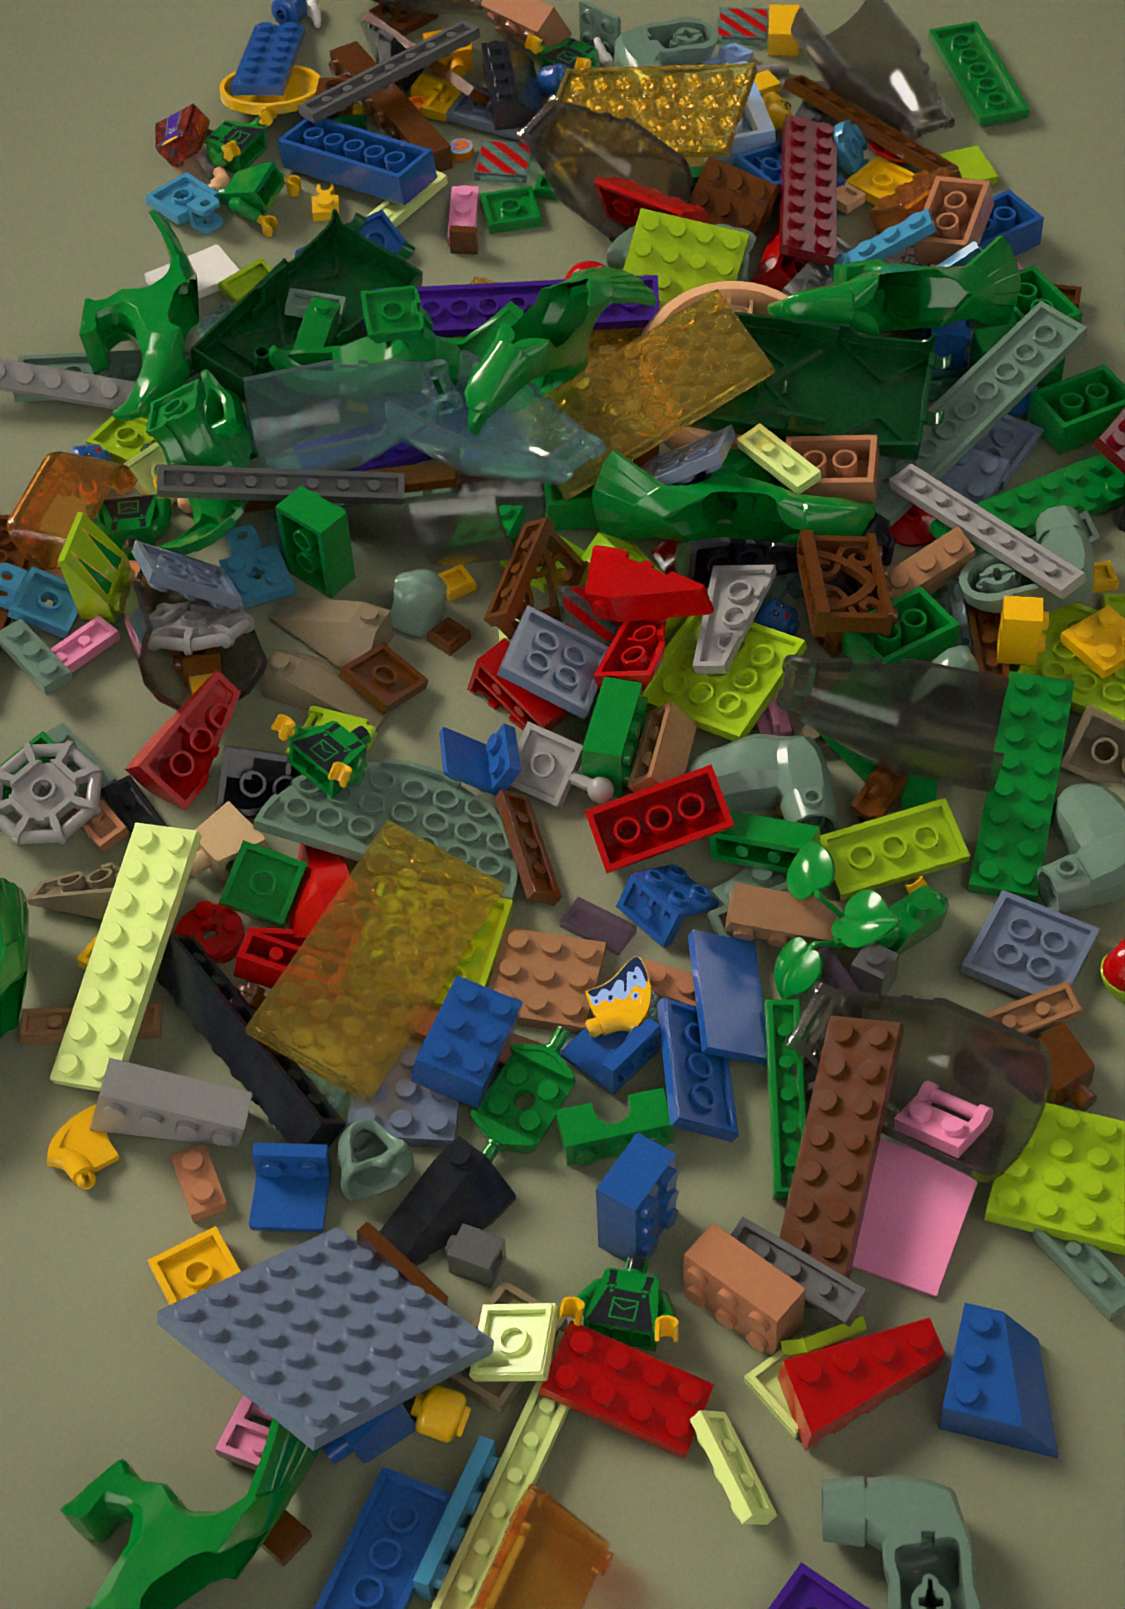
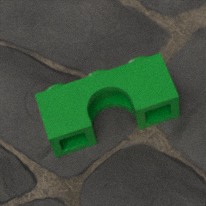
M663 1087L627 1095L628 1116L618 1123L601 1121L594 1112L592 1102L556 1110L557 1130L566 1165H587L598 1159L612 1156L620 1157L636 1133L647 1137L663 1147L673 1144L674 1127L670 1126L668 1102Z

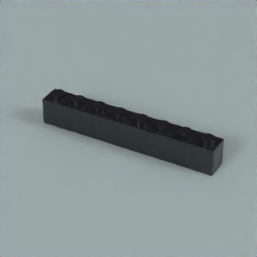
M170 933L156 979L158 983L169 991L175 999L176 1006L188 1015L193 1022V1027L203 1034L211 1044L212 1051L226 1063L230 1069V1074L240 1081L248 1092H252L251 1100L260 1106L267 1115L270 1125L279 1130L288 1144L328 1145L329 1149L346 1125L345 1121L197 939L190 935Z

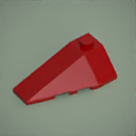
M595 545L592 549L585 595L596 618L627 622L710 615L714 612V607L703 584L673 571L668 575L654 569V563L644 560L642 563L629 558V552L620 548Z
M667 618L622 623L593 675L599 691L604 677L643 683V692L645 691L664 658Z
M216 670L142 747L124 770L150 793L182 810H186L207 784L210 776L208 772L213 759L218 755L220 740L225 728L230 723L241 692L220 671Z
M300 844L298 860L306 862L307 868L290 909L289 922L293 932L315 933V930H324L326 934L348 935V932H359L361 934L362 921L360 909L344 857Z

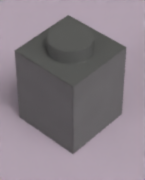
M876 943L863 947L851 964L849 989L881 1003L896 980L899 954Z
M463 1223L457 1236L451 1235L445 1248L444 1254L448 1259L449 1273L491 1288L506 1259L505 1239Z

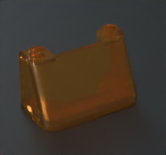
M64 451L48 453L8 519V535L31 566L43 571L60 569L58 559L77 512L84 513L93 521L111 488L120 495L129 494L134 489L138 479L131 469L124 464Z
M530 1483L511 1514L510 1523L504 1532L505 1535L469 1609H582L597 1574L604 1576L614 1555V1553L608 1550L610 1541L549 1493Z

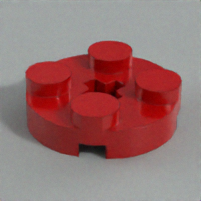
M208 900L197 903L194 909L187 912L180 919L174 931V934L194 936L214 962L221 961L222 964L231 961L237 956L245 937L243 921L237 912L219 904H213ZM209 931H215L217 934L216 937L210 936L204 939V934Z

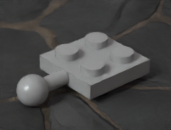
M527 721L517 744L521 773L510 786L559 808H562L572 784L586 790L591 800L596 803H605L611 799L614 787L608 778L596 777L592 779L578 773L582 763L583 745Z

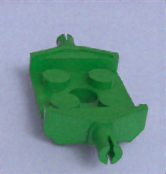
M558 1026L548 1044L544 1046L512 1044L510 1047L511 1056L477 1111L471 1110L472 1120L487 1139L482 1153L488 1157L491 1163L498 1154V1151L502 1154L504 1150L522 1154L535 1152L555 1119L556 1110L561 1109L576 1084L575 1075L563 1061L559 1052L571 1035L565 1028L563 1029ZM531 1095L535 1098V1102L529 1109H519L515 1104L520 1096Z

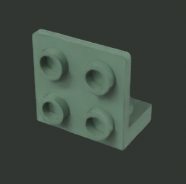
M580 1V42L587 43L589 40L599 37L607 52L614 59L615 40L621 35V18L590 2Z

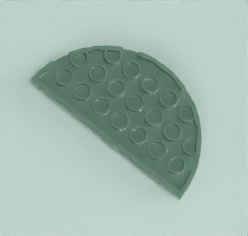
M384 758V763L368 762L362 784L358 787L346 786L333 799L302 774L292 780L291 786L278 795L274 794L271 796L254 819V830L442 887L512 900L514 898L518 869L500 815L480 794L475 796L469 790L462 787L460 781H454L445 776L442 771L426 765Z

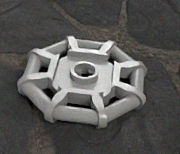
M198 598L197 601L176 604L161 603L157 605L154 612L136 621L135 631L144 638L145 646L153 651L160 648L183 651L185 655H192L193 651L218 646L224 648L233 646L237 638L254 629L255 619L252 615L245 612L242 603H240L238 610L227 607V610H220L211 606L209 601Z
M67 740L65 743L31 745L30 742L23 744V749L0 767V829L12 839V844L18 847H22L24 844L59 843L63 845L67 843L66 839L92 817H98L101 812L99 800L101 780L105 775L103 767L92 762L77 748L76 742ZM37 757H56V759H50L51 763H43ZM29 761V763L26 766H24L19 772H17L15 775H12ZM69 761H73L81 769L73 773L66 765ZM88 782L85 799L80 797L78 791L79 784ZM10 786L12 792L11 795L9 794V799L2 800L4 787ZM43 787L47 790L52 787L48 795L39 797L38 790ZM73 808L80 810L61 826L59 820ZM14 810L22 818L15 825L6 814ZM32 824H37L40 827L51 825L53 829L30 831Z

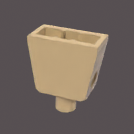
M228 801L195 829L202 838L190 874L196 877L209 868L219 880L225 881L229 877L243 840L268 849L266 838L259 831L254 830V826Z

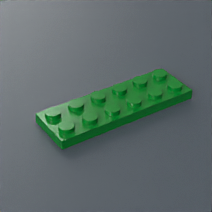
M977 21L929 29L928 39L979 127L1029 118V106Z

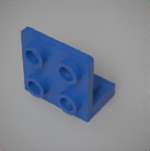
M504 723L496 734L493 733L489 737L487 744L445 727L440 730L443 773L450 779L460 781L477 788L481 792H487L496 796L501 789L507 790L521 773L515 727Z
M671 864L631 873L616 907L664 947L672 944L685 917L717 909L719 902L706 887L692 880L682 867Z
M648 1018L640 1027L635 1026L630 1032L616 1031L605 1036L600 1034L596 1038L590 1037L589 1031L585 1027L561 1050V1056L565 1061L615 1095L660 1050V1025L651 1018Z
M254 1142L252 1159L256 1171V1179L249 1218L250 1229L256 1231L323 1232L332 1172L328 1145Z

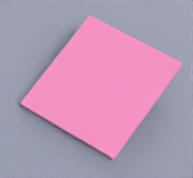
M880 1139L852 1268L937 1298L981 1173Z

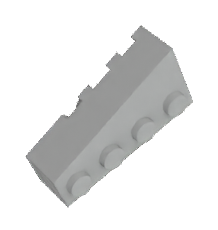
M109 1058L90 1130L238 1147L245 1129L252 1092Z

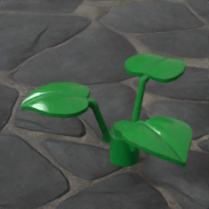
M808 842L793 859L787 873V887L791 895L799 900H807L815 895L822 904L838 916V919L834 921L831 927L834 940L814 941L809 945L805 939L796 937L784 945L778 954L774 969L776 988L782 999H790L804 994L818 982L823 970V959L821 954L815 951L816 949L825 947L841 949L845 945L860 951L863 947L882 939L901 924V921L891 911L884 898L872 890H862L852 896L845 906V913L824 897L821 890L833 883L835 864L827 849L816 842Z

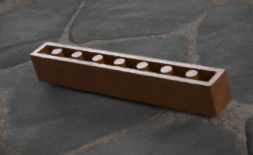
M357 41L330 50L331 61L328 65L334 77L352 78L377 65ZM395 83L390 84L386 89L378 90L364 100L357 101L362 105L365 113L375 120L377 127L387 134V137L431 149L436 170L439 172L453 168L450 144Z

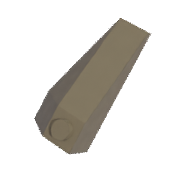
M286 596L283 597L269 617L270 622L294 639H300L305 642L313 653L323 655L329 660V664L337 670H340L342 666L383 642L388 645L394 636L391 611L363 601Z
M273 650L259 670L263 697L304 711H308L310 706H318L369 720V725L377 728L375 732H378L390 713L388 712L385 715L344 682L338 676L339 671L322 659L295 650Z
M1088 703L1071 737L1060 766L1090 781L1125 785V721Z
M111 862L101 865L100 869L89 875L83 876L81 871L40 881L27 898V902L32 906L103 920L120 867L114 868Z

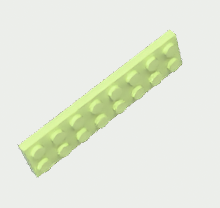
M135 823L49 1078L54 1084L100 1092L109 1058L129 1062L202 838L197 830Z

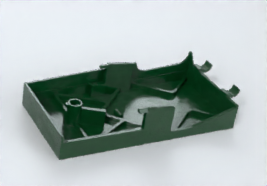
M333 209L327 226L294 259L287 262V259L283 258L191 347V368L198 373L208 369L225 389H229L239 399L280 425H283L315 395V393L299 392L285 386L277 375L275 368L269 362V349L273 345L285 351L293 349L303 318L285 315V305L290 288L346 297L341 324L339 323L338 333L331 345L341 346L368 335L363 314L361 291L402 286H422L423 272L407 262L414 254L415 247L405 241L402 249L393 254L358 233L365 225L366 217L356 212L350 223L343 224L337 210Z
M697 308L679 407L678 425L718 431L732 425L736 434L743 435L760 423L782 441H786V436L877 435L880 456L917 461L924 425L938 426L942 424L944 410L933 413L927 409L933 369H948L951 364L952 354L946 357H939L934 353L937 333H933L930 338L925 340L871 336L855 332L850 324Z

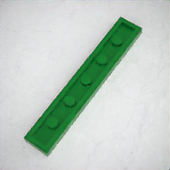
M765 999L764 1014L773 1200H788L807 1119L801 1000ZM795 1067H797V1081L791 1072Z

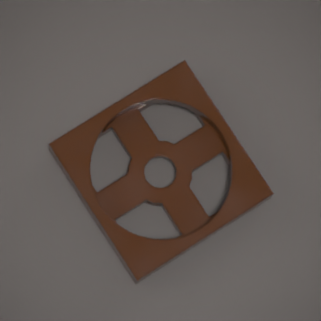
M387 0L369 10L370 13L387 23L403 36L439 17L438 9L423 0ZM406 2L411 5L408 9L399 7ZM388 12L391 13L392 15H394L393 17H391V18H389V19H386V18L383 16L384 14H386V13H388ZM420 12L423 13V15L419 18L414 17ZM403 14L408 15L407 17H400Z

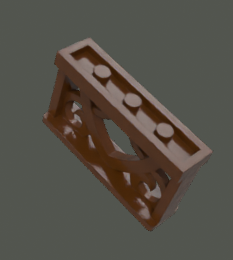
M548 517L524 523L484 617V620L491 627L496 626L510 640L518 625L515 619L520 620L527 605L534 608V597L530 587L532 579L545 576L548 587L549 607L538 611L565 625L569 623L572 614L564 607L563 595L577 605L579 595L569 587H584L587 582L590 563L583 561L553 529L555 524ZM559 561L565 568L560 567L556 569L555 563Z
M800 530L796 559L812 636L825 637L826 632L881 633L882 637H889L891 626L897 623L898 613L897 607L892 606V586L887 585L886 582L887 566L882 565V546L877 545L875 533H868L867 537L814 535L813 530ZM856 556H863L864 560L859 561L855 558ZM839 571H842L855 578L863 586L854 594L847 596L840 588L824 582L833 580L838 576ZM827 595H834L836 597L828 598ZM867 607L876 609V613H869L870 610Z

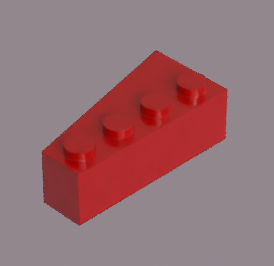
M930 1317L783 1360L777 1379L792 1418L796 1421L799 1428V1436L805 1451L817 1445L818 1441L829 1434H835L849 1422L862 1414H867L876 1409L880 1403L893 1395L897 1396L938 1370L945 1351Z

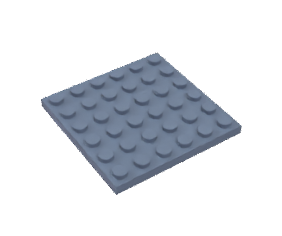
M338 1227L157 1311V1324L313 1451L493 1354L494 1340L435 1297L425 1294L421 1287L411 1285L399 1276L396 1269L384 1265L373 1257L370 1250L361 1248L356 1244L357 1241Z

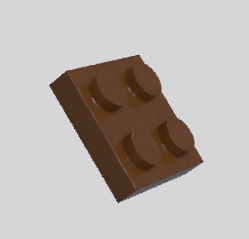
M384 642L342 666L338 675L384 715L425 690L429 682L425 676Z

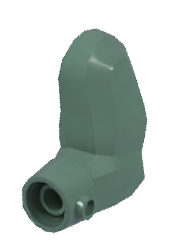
M680 17L671 21L645 24L622 32L615 40V71L628 92L638 102L639 107L650 110L668 98L671 91L669 76L712 56L719 38L717 30L710 23L702 19Z
M1066 505L1048 508L1036 520V542L1083 571L1086 580L1084 584L1062 600L994 555L984 553L970 559L960 571L959 585L966 602L980 611L1001 613L1004 596L1043 598V611L1052 612L1065 605L1089 599L1092 596L1095 583L1093 548L1079 513L1074 508Z
M770 734L746 736L697 756L687 769V773L712 764L727 807L731 811L774 809L775 806L779 805L784 820L819 826L820 835L836 831L838 828L836 798L832 791L830 771L821 749L810 736H777Z
M1091 783L1074 784L1065 788L1053 806L1050 823L1053 830L1067 847L1069 855L1038 868L1036 879L1040 882L1038 891L1041 900L1047 908L1060 913L1090 909L1091 906L1112 903L1125 898V802L1108 788Z
M900 1475L872 1478L855 1476L822 1480V1541L857 1547H865V1544H869L883 1552V1570L889 1586L887 1609H980L977 1595L974 1549L956 1493L951 1487L928 1479Z

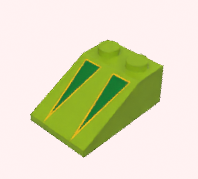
M77 512L59 556L58 563L80 619L93 620L99 615L107 622L116 623L119 612H122L125 608L127 590L134 585L135 571L131 568L127 555L90 518L82 512Z

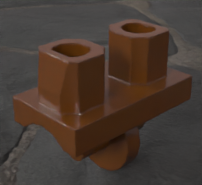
M878 765L875 771L867 777L866 784L851 803L850 812L859 815L858 821L860 823L886 816L908 785V778L894 775Z

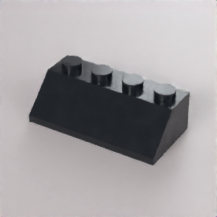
M495 40L489 43H481L483 72L495 131L547 125L533 59L508 41Z

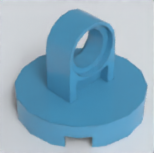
M846 120L835 126L833 141L837 143V167L842 166L848 174L853 175L869 163V158L864 160L863 151L867 149V144L857 124L850 125L851 120Z

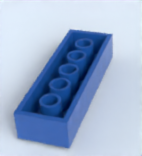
M305 118L277 140L284 168L397 204L406 205L438 178L431 149L330 119L314 124Z

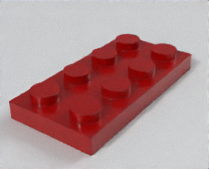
M570 1320L551 1362L548 1379L543 1381L539 1394L685 1459L696 1433L690 1419L700 1410H705L715 1384L583 1325H574V1321Z

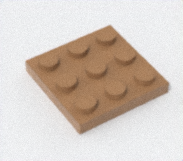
M506 927L488 988L523 1002L517 1025L554 1031L560 1026L572 1034H579L585 1028V1022L590 1019L591 1015L585 991L598 987L607 951L606 942Z

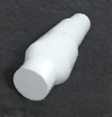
M307 0V12L312 18L314 27L318 29L321 27L320 6L317 4V0Z
M599 37L595 38L594 44L598 50V59L601 67L605 69L607 75H611L616 72L614 59L607 52Z

